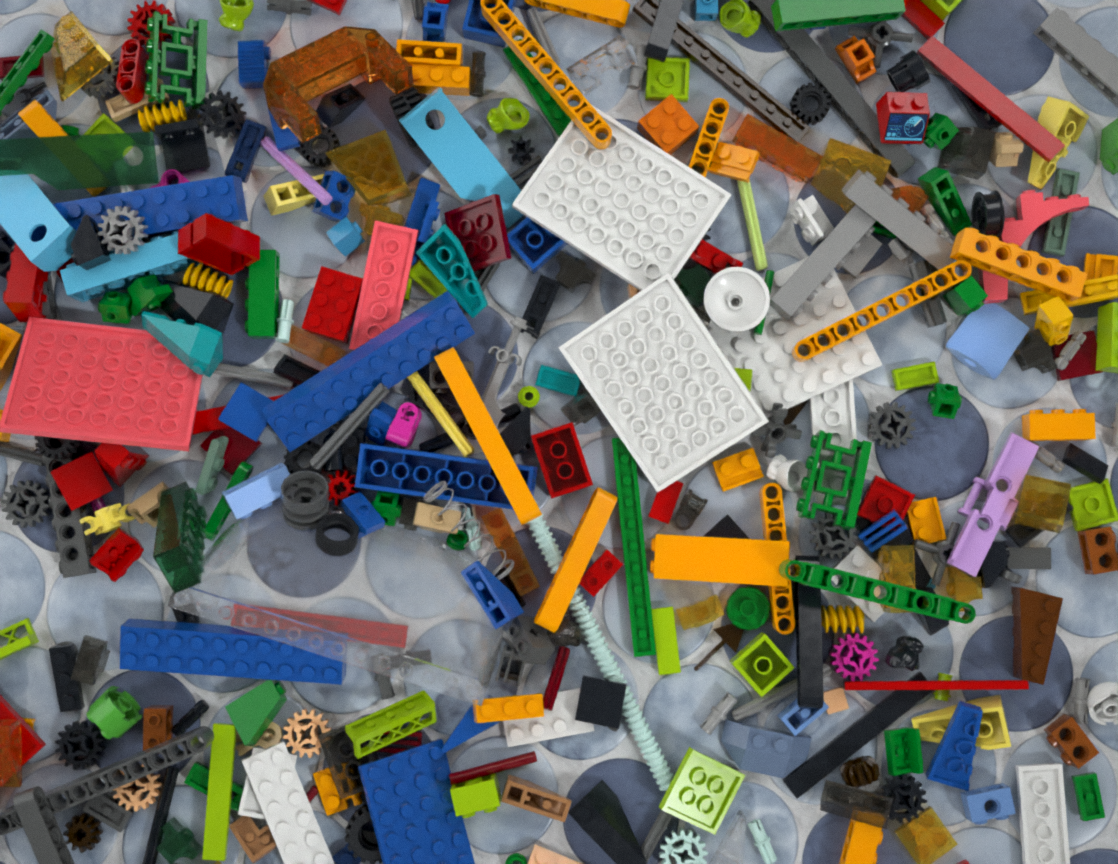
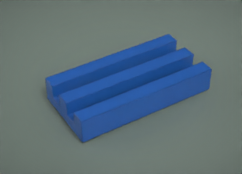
M893 509L858 533V536L872 553L908 529V526ZM893 517L896 518V520L867 539L866 536ZM898 524H900L899 527H897L896 529H894L893 531H891L890 533H888L887 535H885L884 537H882L881 539H879V540L876 541L875 543L871 544L873 541H875L876 539H878L880 536H882L883 534H885L886 532H888L889 530H891L892 528H894L895 526H897Z

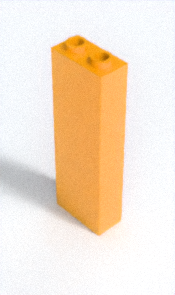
M656 534L655 538H652L651 551H655V558L651 560L650 573H654L655 579L788 587V580L780 575L779 566L784 560L789 559L790 541Z

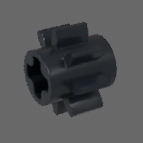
M522 136L516 142L511 140L513 148H508V153H514L511 158L512 162L517 159L523 165V161H531L532 159L529 154L535 152V148L529 147L531 140L525 141ZM519 148L522 150L523 148H525V153H523L522 151L518 153L517 149Z

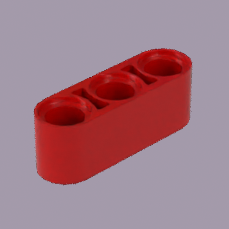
M128 39L122 45L116 82L117 89L130 104H136L143 99L147 77L145 66L146 61L149 60V55L137 39Z

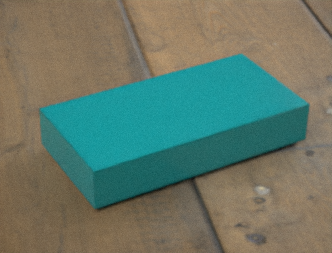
M541 365L535 386L577 398L581 380L577 374Z

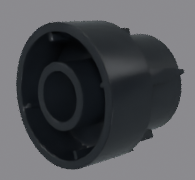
M914 50L900 57V62L886 70L896 92H906L911 88L918 90L930 83L929 74Z

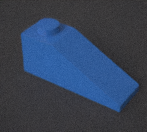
M479 561L474 562L461 571L462 576L495 630L524 613L513 593Z
M482 694V695L478 696V697L475 698V699L492 698V697H491V695H488L487 697H485L484 694ZM472 704L442 747L443 754L501 721L475 723Z

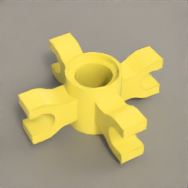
M120 503L94 512L96 517L87 516L80 519L81 524L89 523L91 526L90 529L84 531L85 536L93 532L99 535L113 531L122 526L120 521H133L135 519L133 516L125 514L129 504L121 506Z

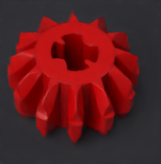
M336 470V478L332 474L328 475V478L331 480L330 483L328 482L329 494H331L329 502L334 500V506L337 507L343 499L359 492L354 491L355 483H352L356 476L352 475L348 478L349 471L346 470L343 472V475H341L340 470ZM344 483L343 487H346V491L339 494L340 490H337V486Z

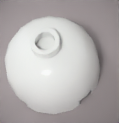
M1103 682L1094 686L1087 697L1090 717L1101 725H1107L1106 722H1113L1114 725H1117L1118 683Z

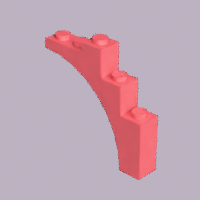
M1036 190L1023 191L1016 198L1018 220L1015 217L1004 218V228L999 240L1005 243L1017 244L1020 248L1026 238L1037 227L1050 219L1087 208L1089 206V197H1081L1080 194L1067 196V199H1059L1058 196L1047 197L1044 201L1043 192L1036 193ZM996 252L997 258L1001 260L1000 254ZM978 268L979 285L988 295V297L982 300L983 303H1002L1008 299V279Z

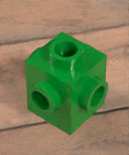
M935 112L928 119L923 143L930 149L934 147L942 150L950 143L959 130L948 116Z
M106 291L102 300H99L98 311L102 315L103 322L115 324L130 323L133 316L130 310L132 307L130 294Z
M936 383L934 390L930 391L928 395V404H931L932 416L949 419L955 418L957 410L962 403V396L959 395L958 386Z
M377 491L375 501L371 502V505L385 520V525L395 526L397 518L402 516L403 505H399V493Z

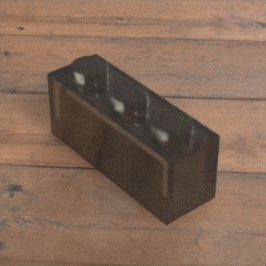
M826 780L820 800V810L887 829L893 798Z

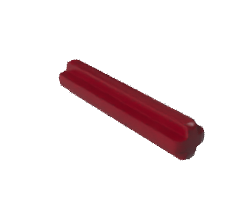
M560 646L543 697V708L548 711L553 710L570 654V649L565 646Z

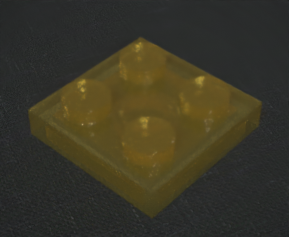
M928 806L924 812L918 813V819L913 817L911 822L907 821L894 831L916 864H931L958 845L933 808Z

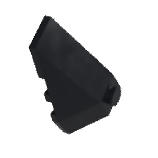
M601 780L568 813L616 864H646L647 861L631 829L618 796Z

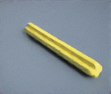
M416 371L408 376V381L464 457L472 455L474 447L420 374Z

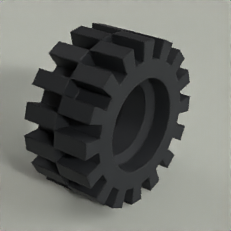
M808 83L807 86L805 84L801 85L800 89L798 88L790 102V111L807 125L810 123L815 125L817 122H821L831 107L829 106L831 99H828L830 96L829 92L825 93L826 88H819L820 84L817 83L815 86H812V83ZM806 97L815 98L818 102V109L813 112L805 110L802 105L803 99Z
M314 125L311 130L306 129V134H302V141L300 140L299 143L301 146L300 150L305 159L316 167L318 165L325 167V164L332 165L331 161L337 160L336 156L340 155L339 148H341L335 132L331 131L327 126L324 128L323 125H319L318 128ZM317 139H325L328 142V149L322 154L315 153L312 149V145Z
M35 436V440H38V443H35V445L40 448L38 451L51 459L69 458L72 456L71 453H76V446H80L77 440L65 439V443L61 447L55 448L50 442V437Z
M308 440L291 452L286 449L284 465L287 467L288 472L293 474L298 471H312L320 474L324 465L319 470H316L312 466L301 468L297 463V456L301 452L308 451L313 457L321 449L320 446Z

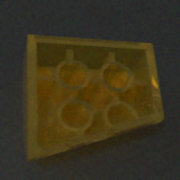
M72 11L61 17L54 25L53 38L55 40L52 42L53 46L51 48L60 100L62 102L113 62L104 48Z
M386 129L325 152L368 206L393 203L412 196Z
M830 138L824 147L811 185L848 213L856 203L844 195L841 189L858 169L863 173L869 171L877 178L875 182L882 186L891 160Z

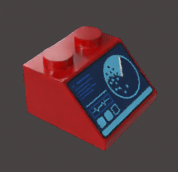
M886 92L876 103L881 143L921 145L930 115L927 93Z

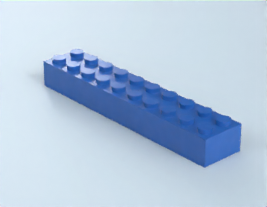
M234 175L53 204L76 231L83 216L89 215L96 221L98 226V223H104L101 216H108L107 210H115V206H122V208L129 206L131 211L138 210L137 217L145 218L141 222L142 225H148V228L143 230V233H146L148 237L172 233L189 223H193L195 219L205 213L212 214L216 218L232 224L248 221L242 179ZM121 215L125 220H130L127 216ZM39 226L34 229L31 235L33 242H38L44 238L47 232L46 226Z
M446 291L264 407L262 411L265 419L288 451L291 452L354 412L378 384L382 383L388 389L435 360L434 356L457 346L474 335L475 332L456 300Z
M128 619L120 627V669L342 685L346 677L348 634Z

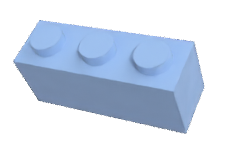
M281 462L223 491L222 494L233 516L236 519H245L253 514L252 511L258 508L265 509L273 504L272 501L278 498L282 499L281 485L290 474L287 467Z

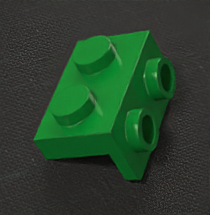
M911 727L884 730L888 775L922 774L923 759L920 730Z

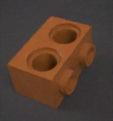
M1097 527L1077 531L1085 574L1094 575L1118 571V553L1114 544L1116 543V535L1111 527ZM1097 534L1101 536V542L1099 545L1095 541V537ZM1102 555L1105 557V564L1103 566L1099 563Z
M151 705L144 708L143 751L173 738L171 731L173 727V705Z
M1063 714L1043 729L1048 735L1046 737L1047 741L1052 747L1059 749L1062 753L1059 756L1067 766L1071 765L1079 769L1099 754V751L1072 716ZM1065 728L1066 735L1061 739L1059 733ZM1079 746V754L1074 756L1073 750Z

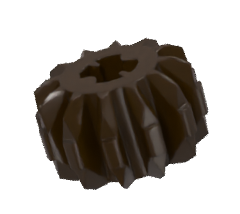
M871 756L855 757L843 763L840 768L841 777L845 785L850 788L865 787V785L877 781L880 776L878 764Z
M82 813L80 817L78 815L73 816L72 822L69 821L65 825L68 830L63 832V836L69 837L65 841L66 844H73L71 851L79 848L80 853H83L87 849H94L95 844L101 842V838L98 835H101L104 830L99 829L98 826L102 821L95 823V817L92 815L88 817L87 813ZM81 829H83L82 832H86V836H83L84 833L81 834Z

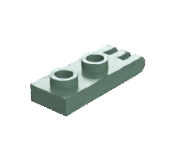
M222 436L211 441L195 490L196 493L205 495L216 488L218 472L224 465L223 457L228 445V437Z

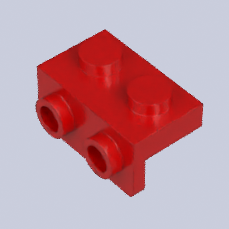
M118 528L89 561L91 565L106 573L111 581L116 582L125 575L131 564L141 557L144 548L138 539Z

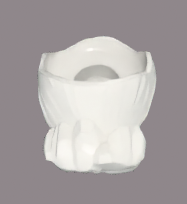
M781 454L773 457L767 468V477L776 480L782 488L792 493L801 490L802 479L807 476V469L802 461L787 460Z

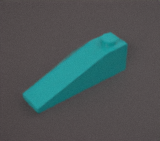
M444 224L416 254L473 319L488 305V302L460 240Z
M146 311L142 312V325L146 331L195 373L211 377L223 360L221 332L200 323H195L193 326L186 324L185 320L178 319L175 322L170 321L164 315Z

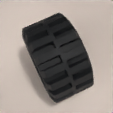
M414 87L389 97L393 113L408 144L412 148L418 146V144L399 120L422 101L418 90ZM427 113L425 118L427 126L430 129L436 130L429 113Z
M363 805L359 810H356L345 829V833H347L345 843H349L347 846L349 852L353 850L354 854L352 856L362 858L361 862L365 863L368 860L370 864H375L376 861L382 863L378 844L367 841L362 832L363 825L372 821L368 805Z

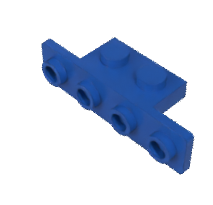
M425 178L419 179L404 227L419 230L412 265H415L418 257L416 252L421 248V245L425 244L432 237V223L438 219L440 209H438L439 202L436 201L440 184Z

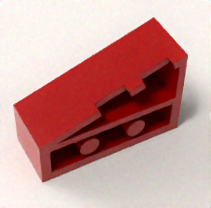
M15 243L14 251L10 255L11 267L6 276L8 283L6 290L3 292V302L19 322H28L29 317L46 319V316L42 314V304L47 302V295H43V283L48 282V272H44L33 264Z
M101 443L95 450L102 471L119 487L136 470H141L147 464L146 459L150 456L140 446Z

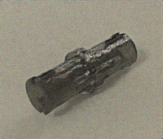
M473 51L472 70H470V96L482 97L484 96V78H486L487 73L485 71L486 53L483 51Z

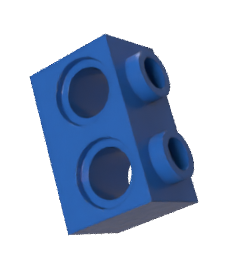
M325 171L321 186L333 199L328 205H323L316 198L312 212L332 221H341L347 217L350 199L356 191V180L336 171ZM338 182H340L342 186L340 192L337 189ZM332 202L335 205L334 212H332L330 209V205Z

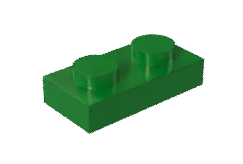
M1089 772L1072 775L1080 820L1089 821L1105 818L1097 773Z

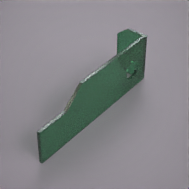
M153 132L0 139V176L34 174L57 190L159 184ZM129 146H136L143 153L142 162L136 166L127 164L123 159V152Z

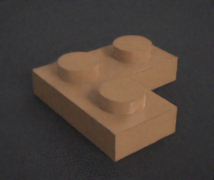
M242 816L229 825V828L253 864L277 847L269 826L266 825L259 830L251 817Z

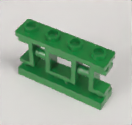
M155 11L151 18L148 17L147 31H150V39H147L146 52H150L145 66V72L149 74V82L146 81L145 95H148V102L158 101V103H162L165 100V93L184 96L185 107L192 106V109L199 110L198 107L200 105H205L202 100L205 98L208 20L198 19V21H194V19L189 18L186 28L167 25V14L159 15V12ZM160 24V33L171 34L172 43L162 41L158 50ZM194 29V47L181 45V36L191 38ZM166 51L185 54V71L166 68ZM159 66L158 75L171 77L170 85L160 84L157 93V69ZM193 71L191 98V89L179 87L180 78L189 80L192 77Z
M819 430L816 435H812L810 447L813 449L811 456H808L805 468L808 469L807 476L802 479L801 490H803L802 498L798 499L796 511H799V518H807L809 520L814 519L816 510L834 514L833 526H840L842 529L851 530L855 527L872 442L865 440L860 442L857 439H853L848 449L830 444L833 433H825V431ZM824 440L822 449L834 452L832 462L821 460L817 468ZM856 453L853 471L852 467L841 465L842 455L852 457ZM825 468L844 472L840 491L821 487ZM815 483L813 492L825 494L823 505L811 503L808 511L812 488ZM847 496L844 513L843 510L832 507L833 497L844 499Z

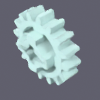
M680 828L679 834L672 830L671 838L668 836L664 837L667 843L660 844V848L664 851L660 852L659 856L660 858H665L661 861V864H673L669 859V854L675 857V864L707 863L703 856L708 855L706 849H702L706 844L704 841L698 842L700 835L696 834L693 837L691 829L688 830L687 834L684 833L683 828ZM692 842L697 846L698 853L691 850ZM686 850L688 855H683L681 858L679 852L683 853Z

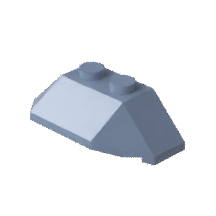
M48 90L33 97L0 124V158H22L41 142V139L18 115L34 99L56 121L57 101Z
M725 719L721 742L739 769L784 778L807 760L811 737L798 734L794 736L789 732Z

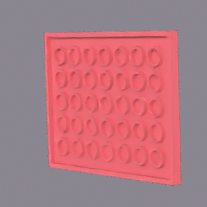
M29 317L0 420V432L189 452L203 374L199 375L187 367L146 330Z

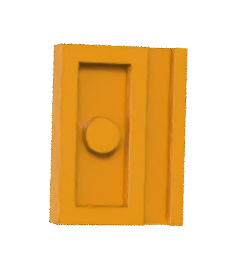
M718 142L708 171L711 174L749 183L750 175L754 171L760 154L756 150Z
M1086 253L1083 272L1087 273L1086 280L1117 275L1118 256Z
M753 447L711 462L722 492L764 477Z
M931 497L912 502L906 517L914 541L918 539L927 543L946 540L937 498Z

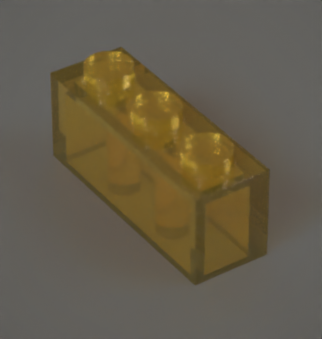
M914 545L881 546V550L878 553L882 570L879 574V580L916 589ZM880 604L883 612L910 613V611Z

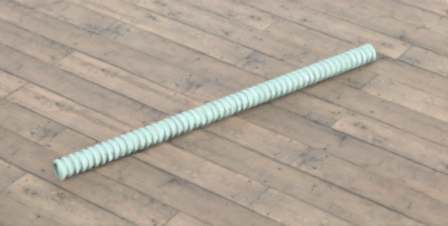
M542 514L526 524H529V531L532 530V537L535 536V542H538V548L542 550L541 554L545 556L544 560L548 562L547 566L551 568L550 572L555 576L563 558L561 556L562 551L558 550L559 545L555 544L556 539L552 538L551 535L553 533L549 532L548 529L550 527L546 526L545 523L547 521L543 520L542 517L544 515ZM577 587L569 604V610L573 611L572 616L576 617L575 622L579 623L578 628L582 629L581 634L585 635L584 640L588 641L589 644L587 646L588 648L591 647L592 650L590 652L591 654L594 653L595 656L593 658L598 661L596 664L601 667L599 670L604 673L603 678L627 683V680L623 679L624 674L620 673L621 668L617 667L618 662L614 661L615 656L611 655L610 652L612 651L607 647L608 643L604 641L605 637L601 635L602 631L598 629L599 625L595 624L596 619L592 618L593 613L588 610L590 609L589 605L586 606L585 604L587 602L586 599L583 600L582 598L584 596L583 593L580 594L579 592L581 590L580 587ZM626 686L623 712L621 714L626 717L624 720L629 723L627 726L632 729L631 734L635 735L634 740L638 741L637 746L641 747L640 752L644 753L643 758L644 760L647 759L646 764L650 766V772L654 773L652 776L657 779L656 784L660 785L659 790L666 791L674 774L670 773L671 768L667 766L668 762L664 760V754L660 753L662 750L657 747L659 744L657 741H654L655 736L651 735L652 730L648 729L649 724L645 723L646 718L642 717L643 712L642 710L639 711L638 708L640 706L635 703L637 700L632 697L634 694L629 691L630 686Z

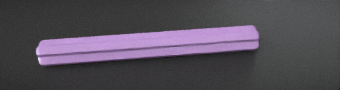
M264 137L260 145L323 205H328L333 199L332 196L284 151L279 152L276 143L271 138Z

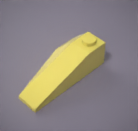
M1048 96L1046 102L1041 107L1038 123L1065 144V146L1049 163L1035 151L1032 152L1028 183L1037 189L1042 190L1055 172L1057 161L1060 157L1065 158L1068 154V146L1072 141L1076 142L1089 119V115L1069 101Z
M988 696L967 701L966 703L981 707L983 711L975 746L985 750L1011 747L1001 696ZM957 705L911 718L913 728L920 730L921 741L940 743Z

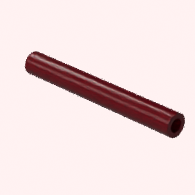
M535 751L451 773L449 774L450 783L454 785L537 762Z

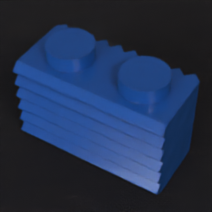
M264 40L238 41L239 84L243 89L268 88V81H271V68H268V60H271L270 47H267Z

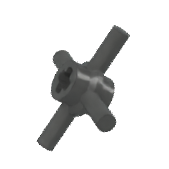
M878 21L872 24L869 29L849 27L847 32L848 36L855 35L856 37L867 38L869 43L874 46L873 54L875 57L873 64L875 68H880L883 47L889 45L891 41L909 43L913 41V34L893 32L892 27L886 21ZM878 31H881V35L884 36L882 39L879 38V34H876Z
M952 522L946 540L936 545L918 539L914 541L913 547L931 553L933 560L937 564L931 581L933 585L940 586L945 568L952 566L946 562L955 545L954 542L960 527L959 523ZM944 551L948 553L947 557L943 555Z

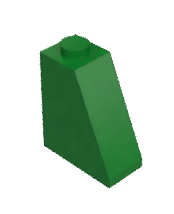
M267 680L225 706L245 746L252 747L256 745L287 701V697L284 694L286 693V688L281 681Z

